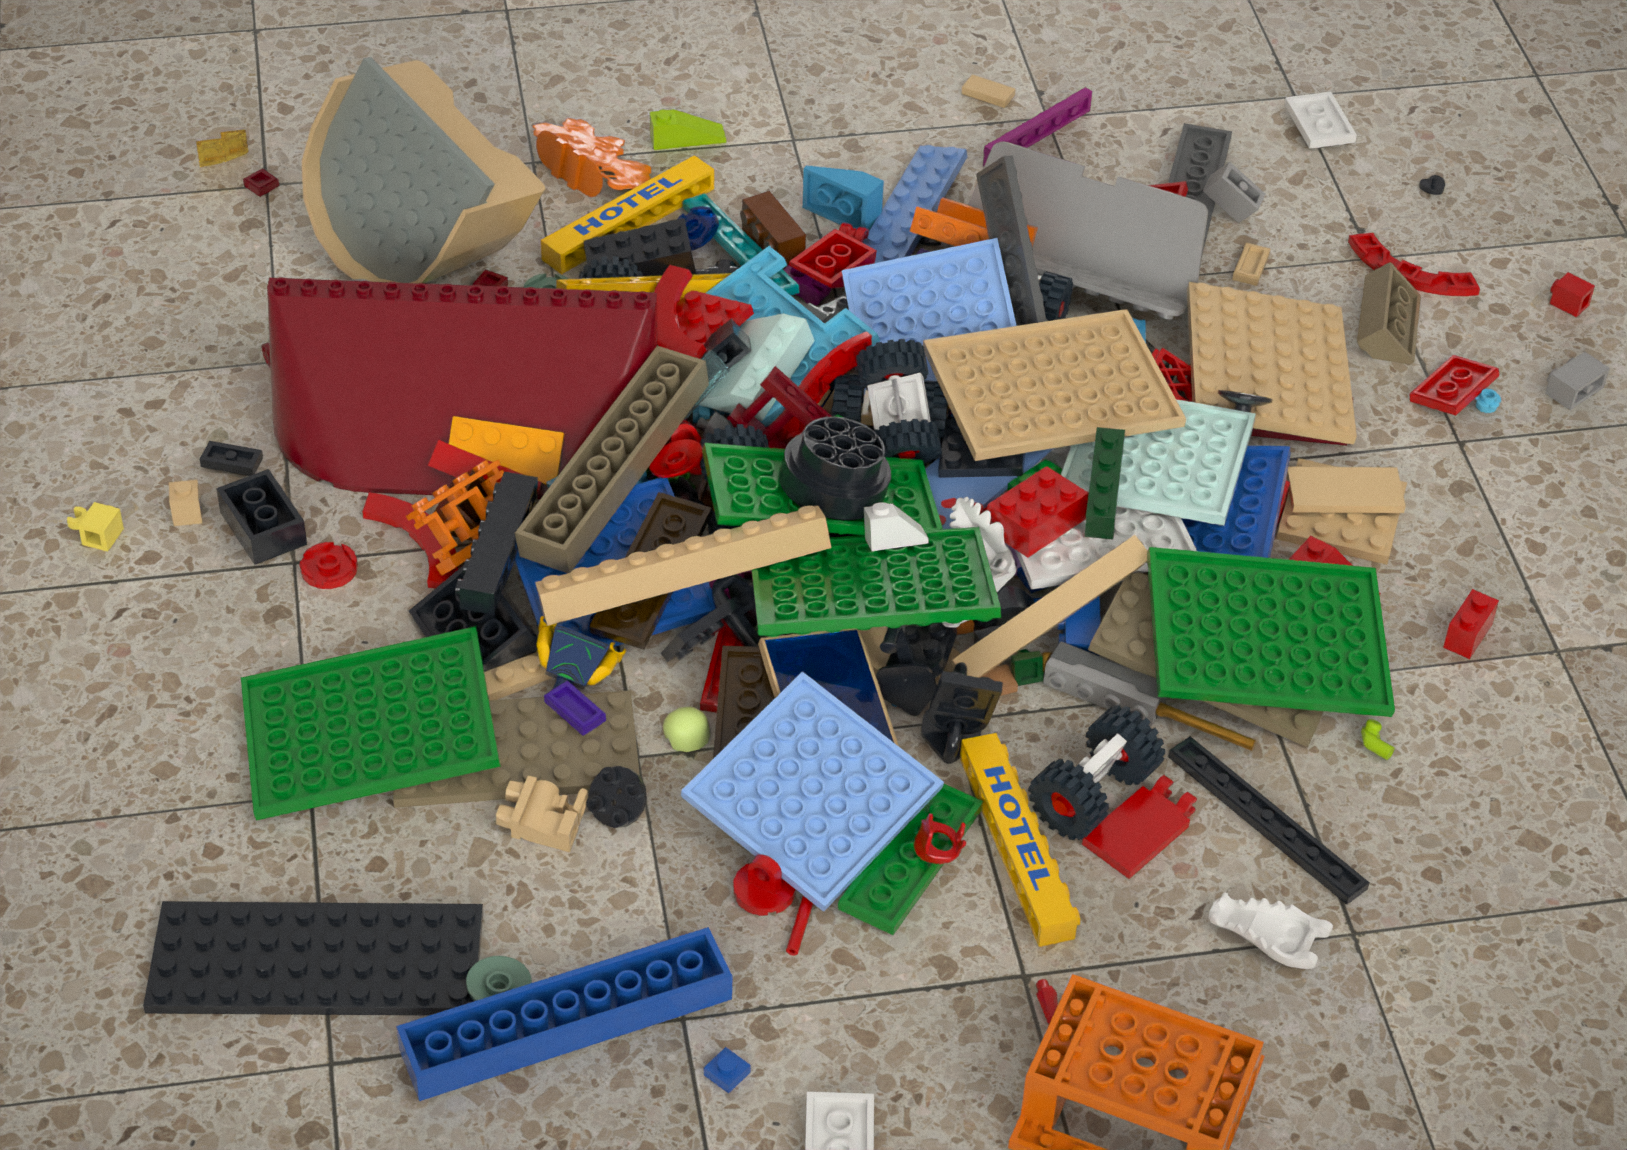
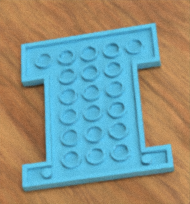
M770 246L706 292V294L751 304L754 314L746 321L778 314H787L807 320L815 341L790 378L797 386L800 385L806 375L823 357L848 339L867 331L872 335V346L880 341L878 334L847 308L843 309L826 323H823L772 281L770 277L787 266L784 257ZM776 400L763 421L760 422L767 427L786 408Z

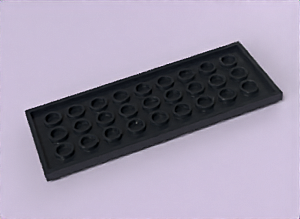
M162 901L143 1004L145 1014L430 1016L471 1003L474 1000L467 991L466 978L471 967L480 958L483 904Z

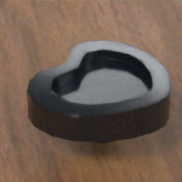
M1432 175L1428 179H1422L1419 183V188L1429 194L1441 195L1445 189V180L1438 175Z

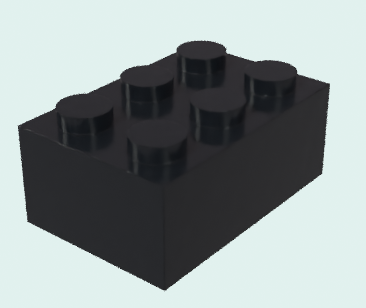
M269 469L216 488L220 513L254 565L307 545L304 520Z

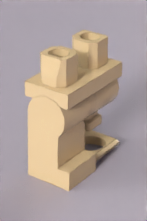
M527 776L525 783L509 781L505 793L506 801L517 804L515 808L501 804L496 813V824L511 829L512 838H523L530 842L570 853L579 831L578 826L587 807L588 791L583 788L580 789L574 805H570L568 803V796H560L558 787L549 781H537V778Z

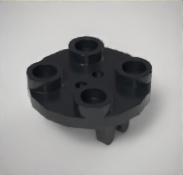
M622 766L605 767L591 783L586 802L587 808L603 825L613 828L627 827L637 821L644 811L647 801L646 786L641 777L632 769Z

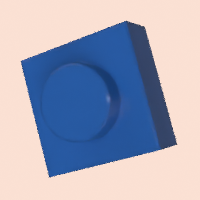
M727 1047L704 1067V1076L728 1094L751 1073V1065Z

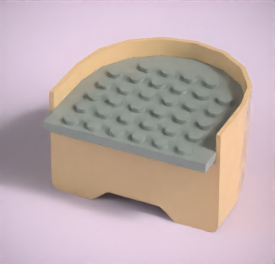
M372 57L363 58L356 74L335 78L311 126L302 158L303 200L315 236L340 270L352 279H366L372 282L426 283L503 249L523 229L545 190V185L517 156L494 147L454 106L453 91L428 65L418 60L381 68Z

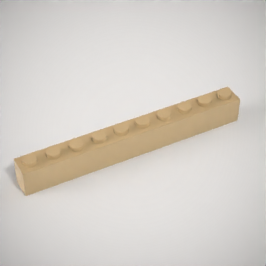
M804 506L796 512L788 514L778 513L771 516L770 519L759 522L749 521L733 529H719L711 535L690 537L685 542L674 545L664 544L656 550L645 553L634 552L626 558L605 560L599 565L590 568L580 567L564 575H550L543 578L542 581L535 582L542 612L548 626L831 548L826 518L820 507Z

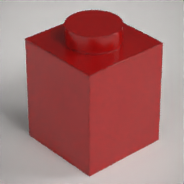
M1567 272L1561 279H1556L1552 284L1550 304L1577 318L1590 305L1595 285Z

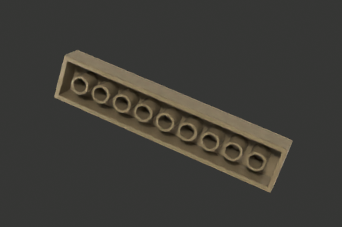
M660 346L654 349L515 532L520 557L565 573H571L708 387L709 381L705 360Z

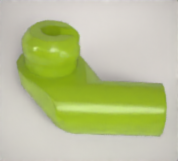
M1368 719L1365 726H1362L1361 729L1364 746L1380 757L1389 760L1395 747L1381 740L1379 734L1382 728L1381 723L1374 719Z

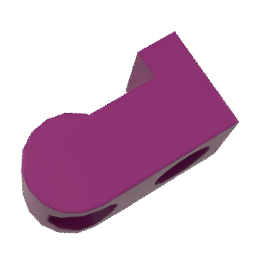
M789 265L784 269L799 285V293L795 295L801 297L807 304L811 303L817 306L830 294L831 288Z

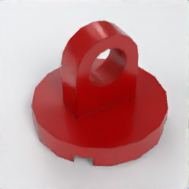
M763 854L755 856L752 862L745 864L738 870L733 880V893L738 905L748 913L758 916H768V913L775 911L776 914L783 912L792 904L796 895V889L782 879V871L778 863L771 857Z

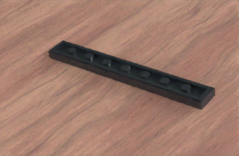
M1191 736L1169 750L1168 758L1346 905L1368 890L1369 881Z

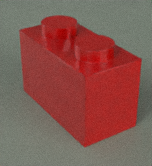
M1472 589L1449 624L1443 648L1470 659L1493 624L1499 600Z

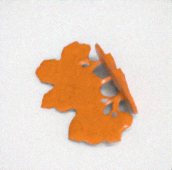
M568 118L562 123L563 126L546 122L532 126L535 129L533 135L538 137L536 149L541 162L551 170V175L557 179L562 178L567 181V186L572 190L578 189L589 197H596L601 192L603 178L608 179L607 184L610 188L619 191L624 189L632 190L651 179L649 176L651 174V167L649 165L617 158V156L624 154V149L621 146H624L625 140L612 136H595V128L587 121ZM601 171L613 172L615 175H605Z

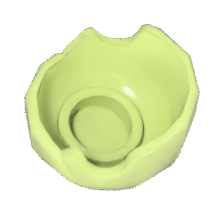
M691 706L681 707L669 713L664 720V735L666 739H669L674 750L690 752L699 750L708 744L711 736L708 719L702 711Z

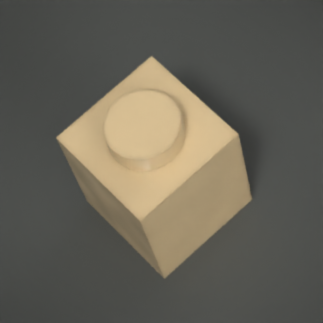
M198 480L169 482V502L173 525L201 524L202 503Z

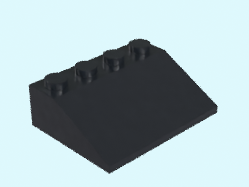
M464 565L409 610V613L425 637L476 626L484 672L537 651L536 643L538 636L505 589L503 590L495 615L460 609V597L455 595L458 579H463Z

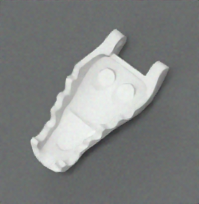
M1226 892L1213 902L1208 917L1212 924L1237 933L1275 961L1286 966L1301 969H1312L1315 967L1318 957L1309 951L1315 937H1328L1333 928L1329 921L1315 919L1294 905L1285 906L1281 901L1269 904L1266 898H1263L1261 901L1250 898L1248 902H1244L1241 899L1233 900Z

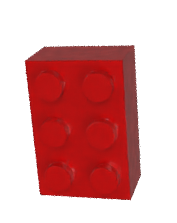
M1046 466L987 504V510L991 513L990 525L995 522L1001 523L1004 527V542L1029 558L1086 520L1089 492Z

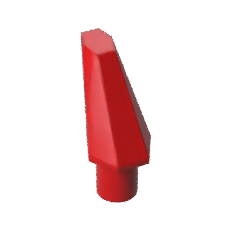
M1041 979L1036 983L1038 990L1036 996L1049 1025L1058 1006L1057 992L1052 985H1049L1046 979Z

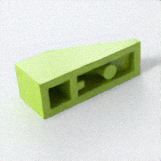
M674 109L649 112L650 138L654 150L726 143L725 132L720 123Z

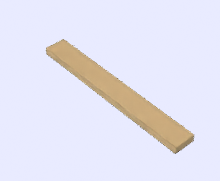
M1136 535L1132 536L952 659V666L955 667L959 662H964L968 669V676L978 678L984 676L1147 563L1148 550Z

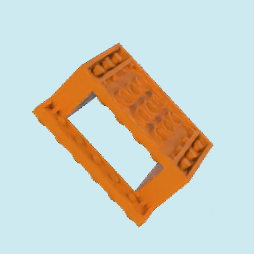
M1072 974L1026 1074L1021 1115L1009 1139L1008 1148L1012 1150H1108L1054 1130L1066 1099L1187 1142L1186 1150H1229L1263 1065L1265 1056L1261 1055L1264 1042ZM1113 1046L1122 1053L1110 1055L1104 1049ZM1140 1058H1147L1151 1060L1154 1065L1150 1067H1143L1139 1065L1136 1060ZM1180 1070L1185 1073L1186 1077L1182 1079L1174 1078L1169 1074V1071Z

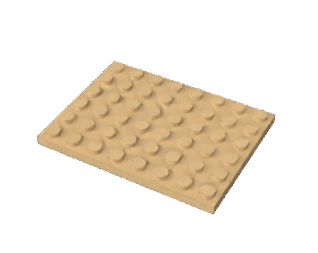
M1189 282L1187 287L1192 402L1234 409L1235 404L1221 397L1218 394V390L1273 399L1272 403L1251 408V413H1256L1253 428L1354 445L1357 433L1342 307L1333 304L1314 303L1308 300L1290 299L1280 295L1260 294L1256 291L1248 292L1231 287H1218L1206 283Z
M1127 309L923 340L926 358L975 461L1094 442L1097 427L1125 430V436L1185 427L1186 417Z

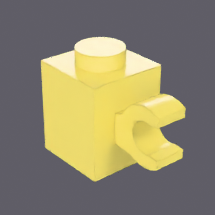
M94 502L88 511L83 507H75L74 514L76 518L67 517L68 527L73 530H79L82 545L107 552L124 530L120 509L110 505Z

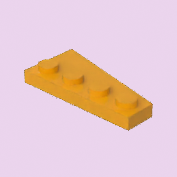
M453 416L449 444L492 462L499 459L501 466L523 475L538 477V481L546 484L547 481L559 475L565 433Z

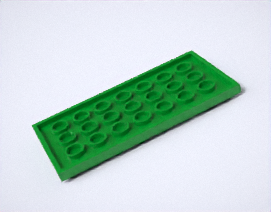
M704 443L702 453L717 524L742 526L749 521L759 522L770 519L775 514H788L796 512L801 508L787 496L780 485L779 471L785 449ZM885 457L891 469V480L883 503L895 505L920 524L924 531L943 529L923 460ZM825 517L828 532L865 535L864 518L837 520Z

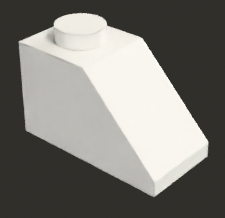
M876 503L871 507H864L865 539L871 551L928 543V537L922 526L895 505Z

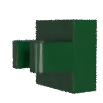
M1023 649L1011 656V673L1018 686L1043 682V656L1039 650L1030 652L1027 649Z

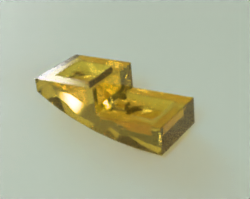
M246 130L220 132L221 138L196 141L200 167L227 162L248 153Z

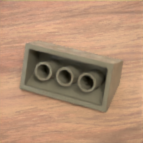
M1391 262L1365 275L1357 343L1360 349L1366 351L1373 359L1412 364L1415 361L1421 295Z

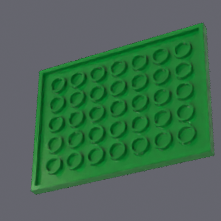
M980 528L926 530L927 544L871 551L865 535L830 537L831 548L753 569L751 571L758 635L777 637L781 634L790 633L807 635L817 631L836 633L844 629L869 630L872 627L884 626L898 628L902 625L911 624L928 626L938 622L957 624L965 620L985 622L993 618H1001V606Z
M1149 547L1147 564L1158 697L1384 717L1393 716L1395 705L1376 568Z
M476 626L241 677L253 813L256 821L501 767Z

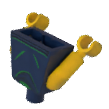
M544 616L540 618L536 646L539 662L546 668L545 674L556 679L552 690L567 680L573 686L584 689L586 685H596L612 673L617 663L622 660L626 653L625 648L622 652H616L613 649L615 642H611L609 645L557 623L547 626L544 622Z

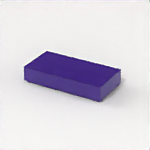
M568 680L544 695V702L582 736L606 721V714Z

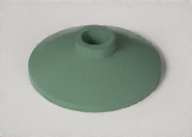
M491 956L478 961L471 967L466 978L467 991L474 1001L532 983L531 974L526 966L520 961L507 956Z

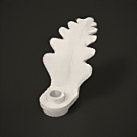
M968 497L964 499L958 498L956 504L952 507L954 512L950 514V518L956 520L949 524L950 527H979L989 565L1011 572L1012 578L1016 573L1017 567L1011 550L1005 545L1003 525L999 522L990 525L991 513L986 510L980 514L981 505L980 503L974 505V499H969Z

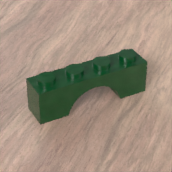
M1097 427L1086 512L1085 537L1113 540L1124 449L1125 430L1102 427Z

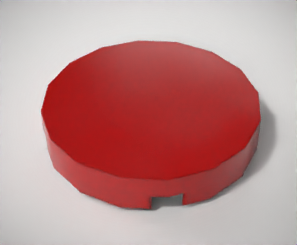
M324 542L307 549L303 554V559L300 560L299 566L303 580L310 586L318 589H334L344 586L355 577L358 562L355 552L349 546L344 544L339 546L334 545V542Z

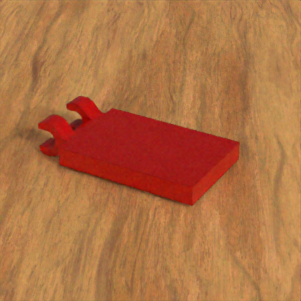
M1163 775L1156 781L1151 790L1142 786L1111 812L1087 837L1082 839V845L1130 879L1189 828L1190 819L1187 817H1190L1195 812L1196 808L1192 805L1197 801V798L1191 793L1186 792L1181 796L1177 804L1171 802L1168 798L1172 791L1168 788L1173 785L1174 781Z

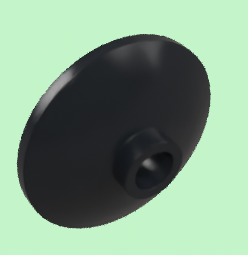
M1218 390V394L1234 403V410L1251 412L1252 407L1267 405L1273 401V399L1263 396Z

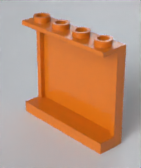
M944 197L940 199L937 212L918 206L915 209L910 228L912 233L953 246L989 240L984 212L981 209ZM1027 224L1030 242L1033 246L1038 227Z

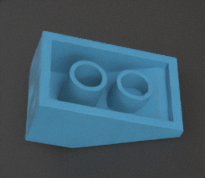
M806 165L803 172L802 208L839 225L845 222L851 224L853 228L864 227L870 231L877 217L882 213L884 181L863 171Z

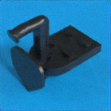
M737 574L717 579L712 587V599L715 610L676 635L661 652L667 663L675 657L681 660L689 655L699 643L701 646L715 636L716 632L724 627L725 623H727L743 646L759 647L758 644L761 637L753 628L757 625L753 582ZM727 588L729 590L731 599H729L724 592V590Z
M942 623L916 627L910 625L905 627V625H902L898 628H887L883 642L880 644V649L884 653L890 654L886 666L881 667L876 674L883 698L908 714L918 716L933 697L937 687L935 678L944 671L958 634L957 628L946 627Z
M964 662L956 664L953 672L942 671L931 699L930 707L922 718V738L942 761L947 764L960 759L962 739L981 736V731L988 726L1002 694L1003 682L994 681L988 677L968 676V669Z

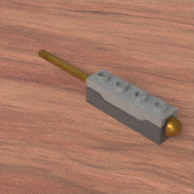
M1061 641L1053 653H1042L1043 673H1045L1044 684L1056 690L1063 691L1107 710L1116 705H1120L1121 709L1124 706L1130 707L1131 713L1136 710L1141 713L1140 718L1143 720L1147 718L1151 722L1148 724L1151 727L1158 716L1168 717L1250 751L1255 747V739L1167 705L1166 697H1158L1157 681L1154 677Z

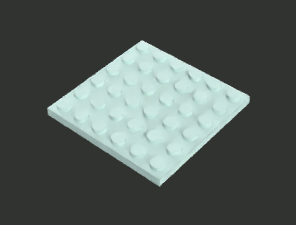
M1177 400L1186 417L1185 427L1124 437L1117 506L1210 524L1225 525L1254 426L1256 413ZM1095 441L1071 445L1061 473L1063 477L1089 492Z

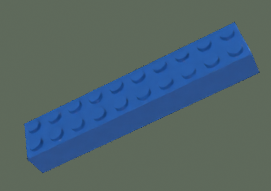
M709 927L398 1025L396 1029L399 1051L419 1101L732 1000L733 976Z

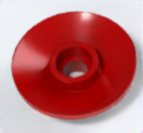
M690 439L671 442L661 449L650 464L649 469L653 475L661 478L683 475L700 462L703 457V448L700 443Z

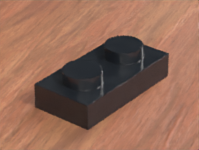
M209 441L199 460L200 466L203 468L251 476L256 473L263 459V453L259 449Z

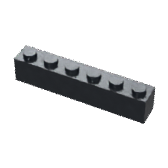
M504 472L501 481L495 483L493 501H488L486 507V520H481L479 525L478 540L474 539L472 542L471 559L465 560L463 568L464 577L463 579H458L455 595L460 597V609L495 615L518 553L515 532L533 510L538 499V477Z

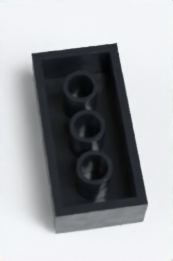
M684 218L583 240L589 266H591V261L594 259L600 262L601 257L607 256L608 260H613V256H617L621 262L624 258L629 260V266L634 263L637 266V271H641L642 277L662 276L669 265L689 269L692 275L697 274Z

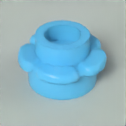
M1484 389L1475 398L1476 408L1484 413H1492L1499 407L1501 397L1492 389Z

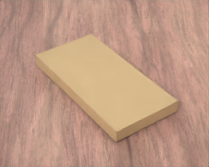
M1288 467L1286 478L1290 482L1289 494L1293 512L1404 513L1406 505L1397 467Z

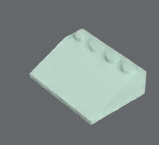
M778 314L745 321L741 329L749 336L751 352L709 384L695 404L731 413L738 403L747 409L765 390L760 384L774 366L790 379L815 341L807 320L787 314ZM772 398L756 414L755 418L763 421L776 399Z

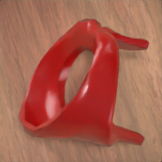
M930 813L927 818L921 820V827L914 840L915 852L923 861L929 863H950L960 855L961 850L966 846V841L961 840L964 836L965 823H961L956 833L952 827L932 821L933 814ZM939 832L948 836L953 844L951 850L942 851L935 848L931 844L933 833Z

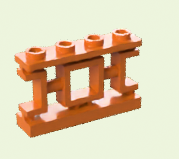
M499 459L491 464L485 460L472 468L475 472L472 476H469L466 472L452 481L455 486L450 489L447 484L432 493L434 499L428 501L425 497L412 505L414 511L406 516L408 521L414 519L416 530L428 524L442 548L432 555L441 562L436 565L441 575L459 566L466 559L471 558L472 543L452 556L449 553V550L457 546V543L450 534L452 531H455L461 542L470 537L472 540H478L479 525L471 530L456 505L468 499L479 518L486 520V507L488 501H493V490L496 480L500 479L504 473L503 470L499 471L497 466L501 465ZM485 474L488 475L489 479L481 483V486L488 495L487 497H483L477 486L469 491L466 490L465 486ZM447 498L449 503L440 508L448 520L447 522L443 523L436 511L429 516L425 515L424 511Z

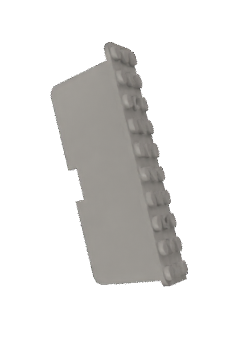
M998 142L992 147L984 168L1003 156H1013L1028 225L1038 227L1032 251L1038 275L1043 276V273L1048 271L1071 277L1073 279L1072 288H1075L1076 285L1085 288L1084 292L1090 295L1099 296L1100 293L1109 296L1108 300L1115 303L1123 304L1124 301L1132 303L1133 308L1147 312L1148 309L1157 311V315L1165 319H1173V316H1179L1188 312L1189 282L1198 283L1208 217V209L1204 203L1122 177H1117L1115 186L1083 176L1085 169L1083 165L1009 142ZM977 182L968 205L983 210ZM943 242L940 245L944 248L956 247Z

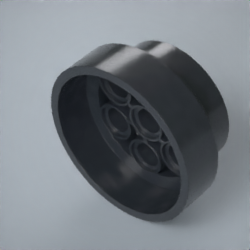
M842 417L816 419L810 422L804 429V432L794 437L786 446L779 471L780 485L787 496L800 507L819 506L827 518L837 520L864 518V507H871L876 503L884 502L891 480V469L884 457V443L877 433L860 422Z

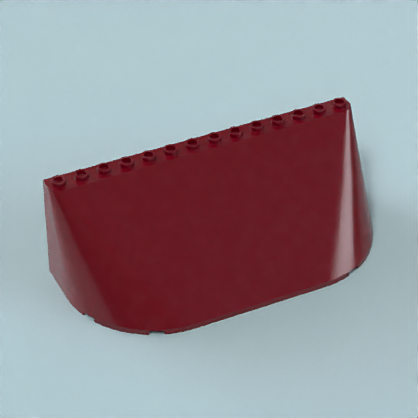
M269 277L267 285L273 429L279 443V448L286 459L306 476L318 482L321 479L331 482L335 488L353 492L432 495L433 492L446 484L449 487L456 477L431 468L428 464L438 440L449 444L453 416L565 433L559 468L560 474L658 346L657 293L321 280L310 278L295 279L283 277ZM544 483L539 491L538 499H541L549 489Z

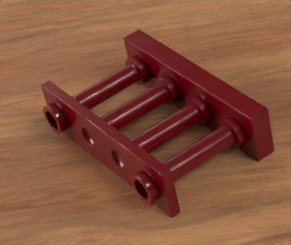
M774 366L760 384L765 390L747 409L738 403L727 419L734 428H737V424H743L744 428L750 425L754 427L755 431L760 429L763 435L767 436L769 448L786 449L787 445L776 434L793 417H796L807 426L816 419L832 416L781 370ZM772 398H775L786 409L766 427L755 416Z

